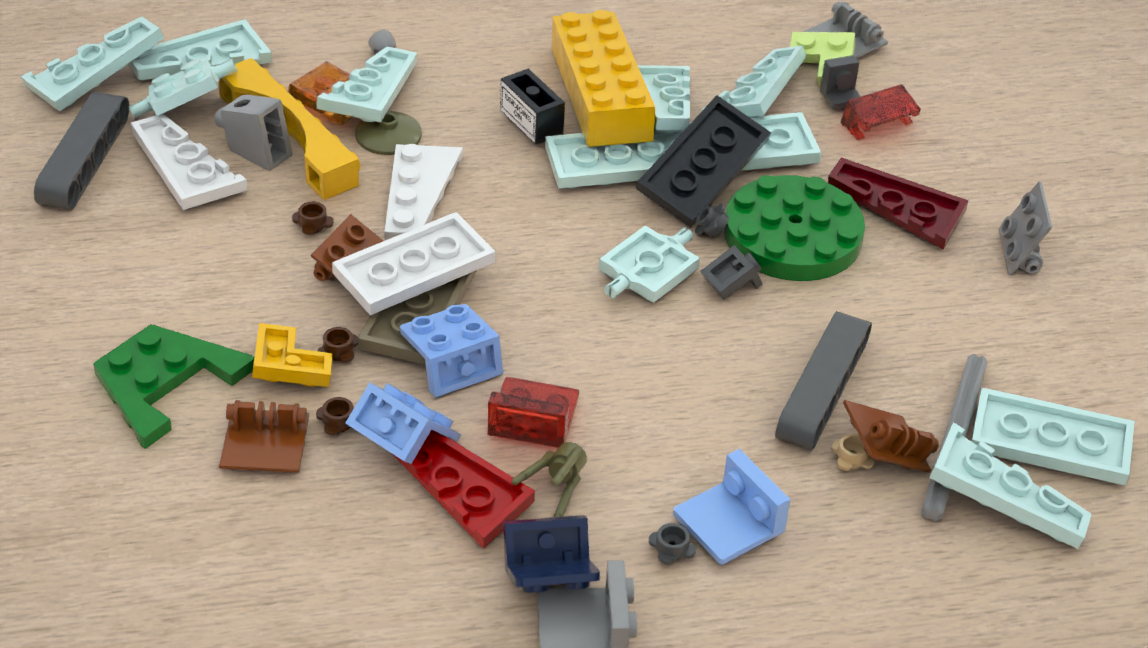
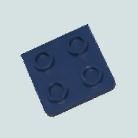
M585 515L503 521L505 571L516 587H522L523 592H544L548 590V585L564 584V587L567 589H584L590 587V582L600 580L599 569L589 559L588 519Z

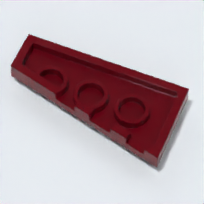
M842 157L828 177V184L849 194L853 201L943 250L965 214L969 201Z

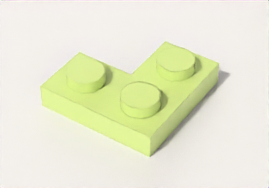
M792 32L790 47H804L806 58L802 63H819L817 78L818 86H821L825 60L854 55L855 32Z

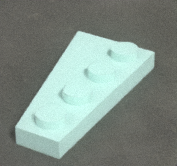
M140 17L105 34V41L99 44L87 43L76 49L77 55L63 62L57 58L46 64L47 70L35 76L30 71L20 77L27 88L60 112L64 108L71 106L78 98L91 89L98 87L115 72L125 68L128 63L142 53L149 51L164 37L160 28L144 17Z
M244 19L155 44L149 51L142 53L128 63V66L140 81L154 79L166 73H170L172 76L183 71L182 67L185 64L196 59H200L201 62L208 59L211 66L214 67L231 58L234 64L249 58H253L258 64L272 63V53Z
M795 46L774 49L752 67L753 73L741 76L735 81L736 89L731 93L723 91L719 97L748 117L764 116L806 58L804 47Z
M385 47L366 61L365 68L355 69L349 73V80L345 83L338 81L334 84L330 94L322 93L317 97L316 109L357 117L365 122H381L416 66L417 53Z
M638 65L655 105V130L666 134L684 131L689 126L690 66Z
M953 422L929 478L941 483L948 489H953L978 501L984 506L1006 514L1019 523L1029 525L1052 536L1059 542H1064L1078 549L1085 538L1092 514L1049 485L1040 488L1032 482L1028 471L1016 463L1012 467L1007 466L992 456L995 449L983 441L978 445L974 444L962 436L965 430Z

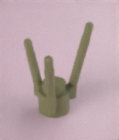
M565 442L560 445L556 452L547 451L540 460L514 477L512 484L518 485L545 466L549 467V473L553 478L552 484L554 486H558L561 482H566V487L554 514V517H563L574 488L581 480L579 473L587 463V455L583 448L576 443Z

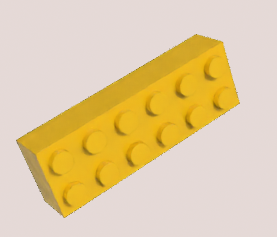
M597 10L587 14L567 12L559 16H552V52L587 146L653 142L655 105L615 12Z

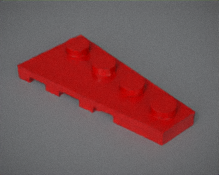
M434 430L430 431L411 464L392 454L483 549L503 531V521L515 520L535 502V490L522 482L518 485H513L512 479L514 477Z

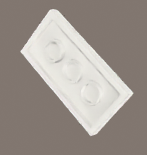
M454 212L332 262V273L369 315H373L495 263V250L457 212Z

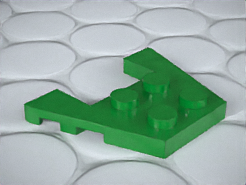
M150 324L95 361L93 365L95 375L113 403L117 404L122 411L124 420L129 428H133L140 445L146 449L172 430L170 418L152 407V404L203 368L230 386H233L253 372L254 356Z

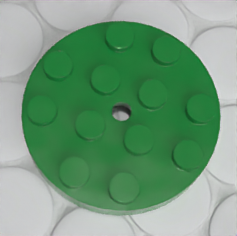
M764 175L759 177L758 180L741 187L731 197L727 205L726 214L728 215V222L724 228V235L729 248L735 245L743 255L749 252L760 265L761 270L759 272L762 274L790 281L825 279L846 270L860 254L865 232V220L860 208L849 194L826 183L820 177Z

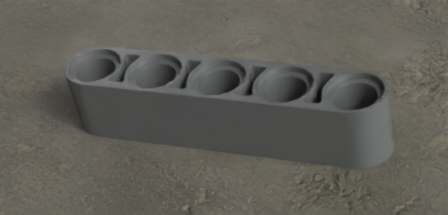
M92 92L37 177L34 186V199L37 204L70 210L74 209L127 122L130 106L127 97L100 92Z
M838 311L834 313L780 415L775 432L776 438L809 450L815 448L866 347L872 322Z

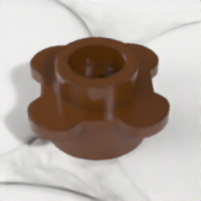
M315 201L302 204L298 212L292 215L293 223L299 224L302 227V233L307 235L318 233L323 228H330L334 224L333 218L327 216L326 207L322 203Z
M344 327L330 328L324 333L323 346L318 348V351L332 353V360L352 361L354 359V347L358 346V337Z
M334 397L328 399L323 404V407L317 409L316 418L324 423L326 434L337 435L352 428L345 423L354 409L353 403L343 397Z

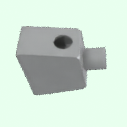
M245 94L216 112L215 124L218 127L224 128L228 147L239 156L271 171L293 155L280 99Z

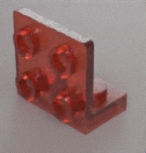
M506 377L500 393L492 391L488 401L487 435L559 448L567 440L579 399V390Z

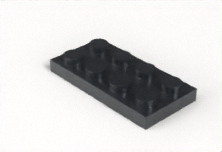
M716 95L640 178L636 189L691 228L696 223L702 209L711 205L769 140L771 132Z

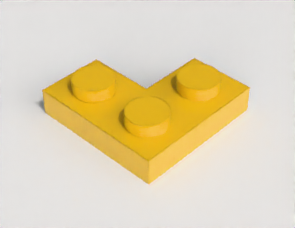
M259 323L252 378L263 379L268 382L298 383L308 387H329L332 353L295 349L296 327Z

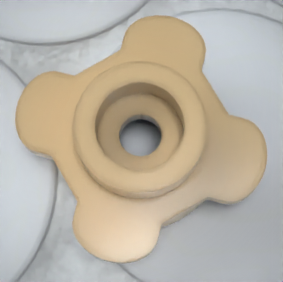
M847 434L840 440L832 443L831 450L837 454V466L840 469L849 471L851 469H859L860 467L869 469L874 466L875 460L865 452L864 444L859 434Z

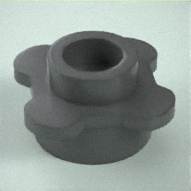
M720 203L715 207L709 205L702 209L697 217L698 225L695 229V234L700 236L702 233H706L712 238L718 236L728 222V215L724 213L725 205Z
M665 524L659 528L658 532H653L649 536V544L656 548L659 553L658 560L661 563L672 564L682 557L692 558L696 554V546L689 542V531L680 524Z

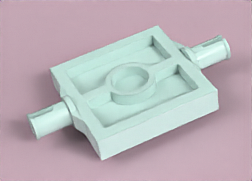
M232 58L215 67L211 66L208 59L202 62L200 59H196L185 64L182 67L183 71L172 76L170 73L158 76L152 81V85L148 86L149 96L129 106L133 117L136 119L152 110L156 116H159L217 89V82L221 78L238 71Z
M644 226L599 259V270L614 279L604 286L606 295L608 297L611 295L610 298H615L623 290L631 289L654 303L699 269L700 258L683 247V245L693 239L691 230L683 227L674 236H667Z

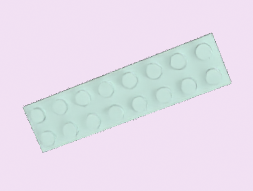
M802 112L750 117L769 130L771 135L769 140L741 171L820 163L821 151ZM654 128L653 142L592 147L587 146L583 133L546 136L545 148L558 189L609 185L632 181L638 182L683 131L666 134Z

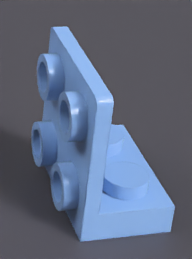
M467 304L452 305L444 311L429 316H419L411 322L400 325V332L403 337L425 359L429 392L435 398L503 374L499 335Z
M369 382L345 423L409 464L413 462L431 430L455 441H458L461 434L450 428L454 421L436 410H431L416 397L407 392H402L388 383L382 389Z
M738 449L726 457L723 482L675 506L673 515L719 564H725L785 532L790 498Z

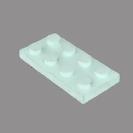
M981 388L971 442L978 445L983 441L995 449L992 456L1126 486L1130 473L1135 421Z

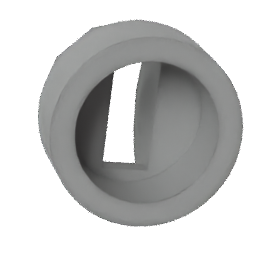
M387 30L374 33L368 41L369 47L375 55L385 47H396L395 39Z

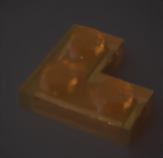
M326 61L289 84L288 93L296 100L301 101L305 107H309L324 115L328 120L342 125L353 118V116L316 109L317 97L322 93L330 94L332 86L338 81L345 83L349 80V73Z

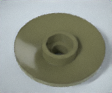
M387 111L381 122H365L361 120L355 129V137L358 144L372 153L381 155H395L396 144L417 145L422 136L421 126L416 119L396 111Z

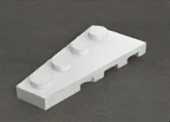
M164 114L131 122L133 136L182 210L198 207L202 204L248 190L246 178L241 174L235 176L229 171L227 163L221 159L215 160L211 157L204 145L200 142L197 144L193 143L189 139L188 133Z
M396 144L384 231L385 241L432 221L434 210L437 204L441 203L444 197V190L447 184L451 183L455 175V168L457 165H460L463 159V147Z

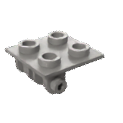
M836 2L832 6V12L834 13L832 19L803 31L855 32L854 55L856 58L888 44V41L882 38L884 32L881 30V26L868 19L867 16L862 15L858 10L854 11L846 2Z
M1038 182L1030 192H1027L1022 197L1019 206L1010 216H1007L1002 221L999 228L1007 270L1011 276L1018 268L1030 274H1035L1040 271L1043 265V260L1039 253V243L1052 229L1042 182Z

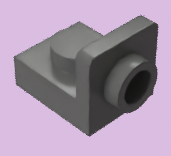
M855 55L827 59L824 62L820 92L832 109H845L861 105L862 97L855 89L860 62Z
M735 245L701 270L704 279L723 300L748 281L756 288L763 285L757 273L761 270L758 262L749 252L743 255Z

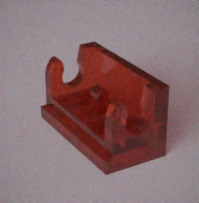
M903 84L848 100L840 123L843 127L846 126L856 140L864 139V135L858 126L866 132L871 127L900 119L905 125L913 123L909 116L919 115L921 108Z

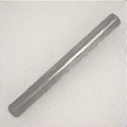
M972 354L967 358L940 450L953 422L965 430L962 436L966 438L987 366V360L984 356L978 357L976 354ZM932 479L929 483L921 514L925 519H932L936 522L943 517L951 489Z

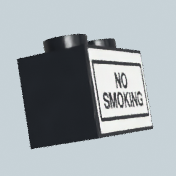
M529 68L501 78L500 110L534 144L537 145L545 142L546 136L564 134L565 102Z

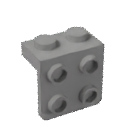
M607 561L605 588H548L547 591L538 593L540 648H628L629 638H636L637 616L636 612H628V604L634 603L633 578H626L624 561Z

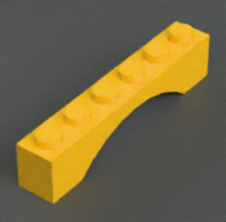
M253 58L236 63L235 66L238 71L218 81L220 98L227 105L245 94L281 100L288 134L296 140L305 154L306 183L323 200L359 186L361 164L357 155L354 152H350L335 134H331L317 117H314L305 109L301 101L296 100L290 95L285 86L279 84L270 75L268 70L264 67L262 68Z

